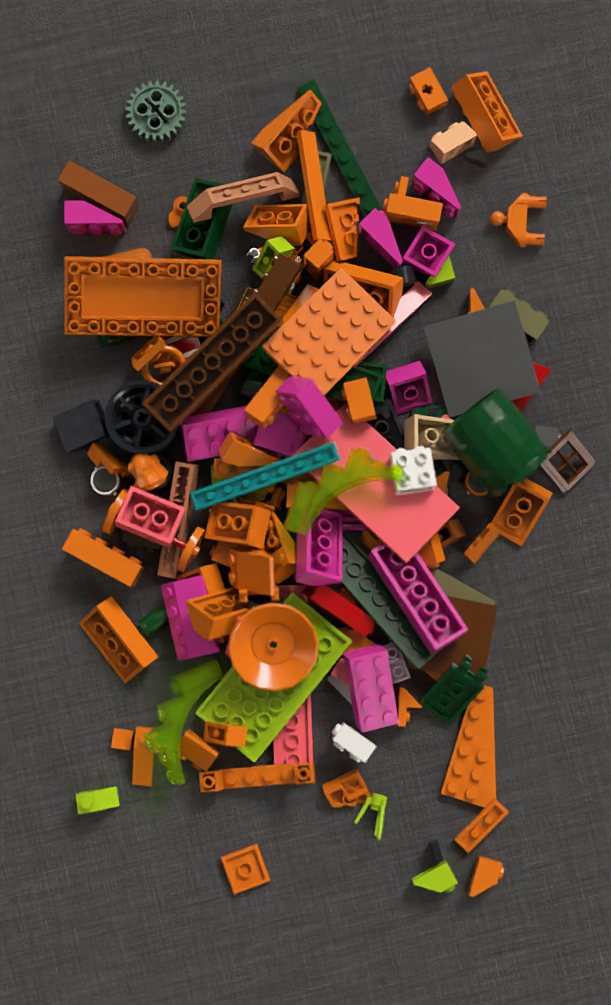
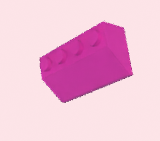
M310 504L298 514L296 582L310 586L340 583L342 581L343 514Z
M203 575L161 585L178 661L219 652L220 647L217 638L206 640L194 631L186 607V600L207 595Z

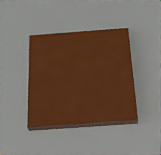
M446 596L468 628V631L462 637L445 646L418 670L443 674L452 663L459 665L462 659L468 655L473 659L470 663L472 666L469 671L476 675L482 666L486 668L498 606ZM407 660L406 667L415 669Z

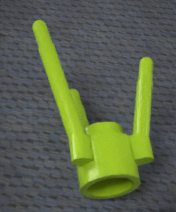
M373 793L372 797L367 796L366 802L354 823L357 824L370 804V809L378 811L374 836H377V840H380L387 797Z

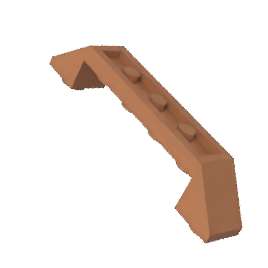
M276 172L206 189L187 205V210L194 223L211 219L213 208L279 193L281 200L285 201L300 197V193L292 179Z

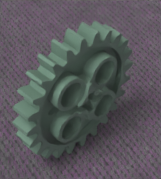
M158 80L155 85H152V82L149 81V86L146 87L142 83L141 90L135 88L136 95L130 93L133 100H127V104L131 107L125 108L126 112L130 113L126 115V118L131 120L128 124L129 127L134 126L133 132L139 131V138L145 135L146 141H148L150 137H153V141L156 143L157 138L160 137V140L164 142V136H167L170 140L171 133L177 135L176 128L182 130L180 123L186 122L182 116L187 115V111L182 109L186 108V103H181L184 101V97L179 96V90L173 92V85L167 88L166 82L161 86ZM156 95L162 97L161 100L157 102L153 101L152 98ZM145 99H147L151 103V105L154 107L156 111L159 110L162 118L168 121L167 124H165L162 121L161 117L156 112L153 113L152 107L145 102ZM141 108L148 109L144 114L138 113ZM168 109H173L174 113L172 115H166L165 111ZM158 121L160 125L157 128L151 127L152 122Z

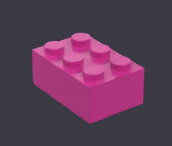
M290 376L275 391L279 396V401L289 409L290 416L300 424V430L305 435L328 439L343 423L311 378Z

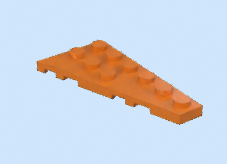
M486 685L465 709L440 792L441 794L482 807H486L496 798L493 687Z

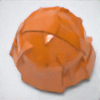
M135 454L128 465V472L136 479L133 487L142 491H148L163 484L169 473L159 462L155 454Z

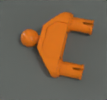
M522 193L508 208L506 215L499 211L493 212L490 216V221L495 226L506 223L505 231L519 247L527 245L544 246L545 239L543 238H545V234L528 233L526 225L527 209H545L546 197L530 196L528 193Z

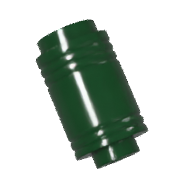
M159 606L138 621L137 629L142 636L147 635L150 637L169 623L165 606Z

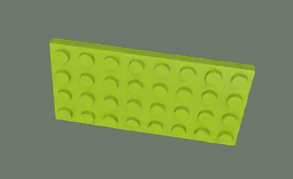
M293 592L284 601V605L293 607L307 617L315 628L319 643L317 661L308 676L294 687L279 691L262 690L243 681L232 666L195 712L205 722L211 721L246 726L247 738L245 746L235 747L254 763L353 642ZM271 641L269 645L274 647L277 643Z

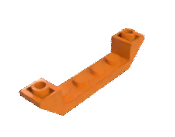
M295 762L200 772L199 779L201 792H211L253 786L315 783L313 762Z

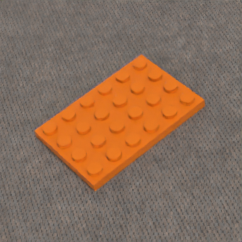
M340 268L261 348L289 376L311 378L321 393L325 395L397 321L349 274Z

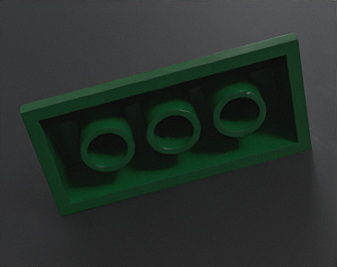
M198 178L194 179L171 246L173 251L193 259L214 260L233 204L213 208L211 219L194 223L187 210V205L206 189L225 184Z

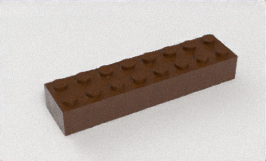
M254 292L142 404L173 433L283 324V320Z

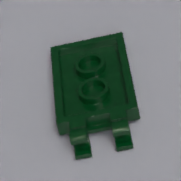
M466 655L459 665L452 663L421 696L418 703L450 725L484 689L485 684L482 682L486 680V674L489 670L482 666L476 675L469 671L472 666L470 663L473 659Z

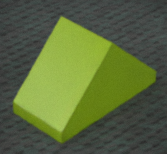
M449 256L437 276H430L425 284L426 288L454 282L455 275Z

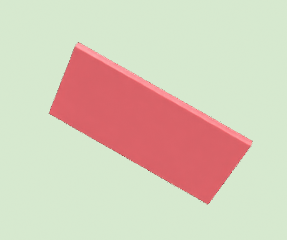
M345 403L336 412L343 422L328 439L311 436L292 456L335 442L341 461L308 473L401 560L407 563L460 507L437 486L434 491L395 495L389 458L391 452H394L396 448L367 422L354 424L352 419H348L346 408H349V405Z

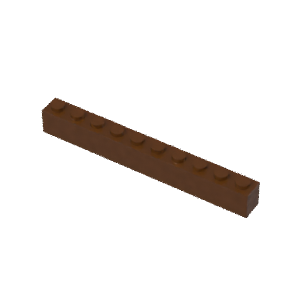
M283 253L274 257L271 262L273 267L270 272H265L261 279L262 285L259 289L256 288L254 290L274 312L303 265ZM241 366L190 416L214 412Z

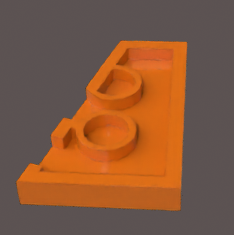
M360 197L324 205L337 261L357 257L358 234L356 233V223L359 221L357 205L359 204Z

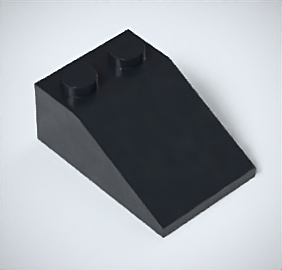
M384 398L383 403H373L377 419L366 422L394 448L404 449V431L390 398Z

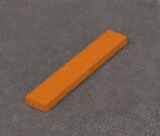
M300 130L296 133L313 241L321 239L323 242L325 240L330 242L332 238L324 207L326 200L316 136L314 132Z

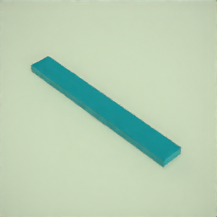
M331 442L193 491L190 495L195 510L199 511L341 461L336 443Z

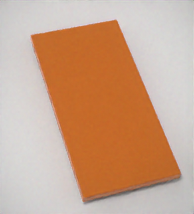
M64 256V335L210 337L219 328L222 261Z

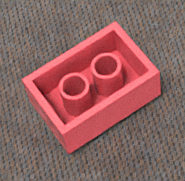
M131 486L116 519V527L170 548L183 520L186 508Z

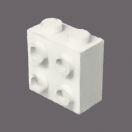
M418 446L413 448V450L396 449L394 452H391L389 459L395 495L434 491L436 479L430 448Z
M345 722L341 725L337 723L331 732L333 734V744L341 751L346 749L351 752L349 754L350 757L358 763L361 760L366 762L376 748L373 742Z

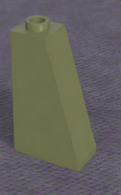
M434 568L431 573L446 596L490 605L496 603V601L437 568Z

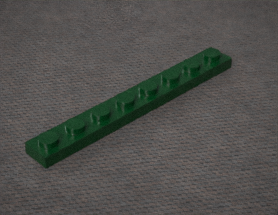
M315 79L299 86L298 92L301 96L311 90L322 103L314 122L353 197H360L358 207L363 217L365 218L375 208L378 211L382 210Z

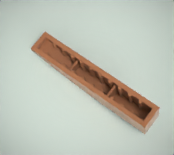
M176 461L169 502L186 508L185 515L175 536L186 543L193 509L190 493L196 491L200 464ZM173 544L170 548L162 546L157 575L176 579L179 571L176 567L183 550Z

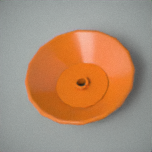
M269 603L254 607L239 618L230 633L228 652L233 668L243 681L258 689L279 691L294 687L308 676L317 661L319 643L314 626L302 612L289 605ZM271 641H275L277 643L274 647L270 646L269 644Z

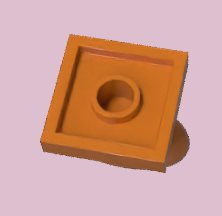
M153 336L131 357L132 366L137 371L141 369L144 379L159 385L163 382L156 381L151 376L149 365L153 364L162 353L172 354L178 360L179 366L186 359L178 349L166 345L163 336Z

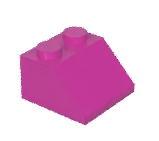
M422 226L403 257L404 263L407 266H413L414 270L422 274L436 277L455 247V243Z
M420 361L386 371V385L396 414L432 403L427 375Z

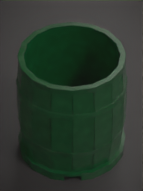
M499 387L471 406L441 432L464 466L488 491L487 495L490 499L505 493V488L512 482L514 485L519 483L548 458L547 453H552V449L544 445L536 430H534L525 416Z

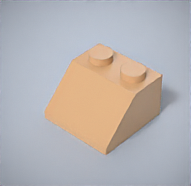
M464 121L460 124L456 122L449 126L446 132H438L433 135L429 146L440 164H443L474 145L477 134Z

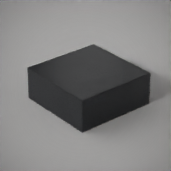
M437 840L429 841L434 861L436 863L442 862L443 857L439 842Z

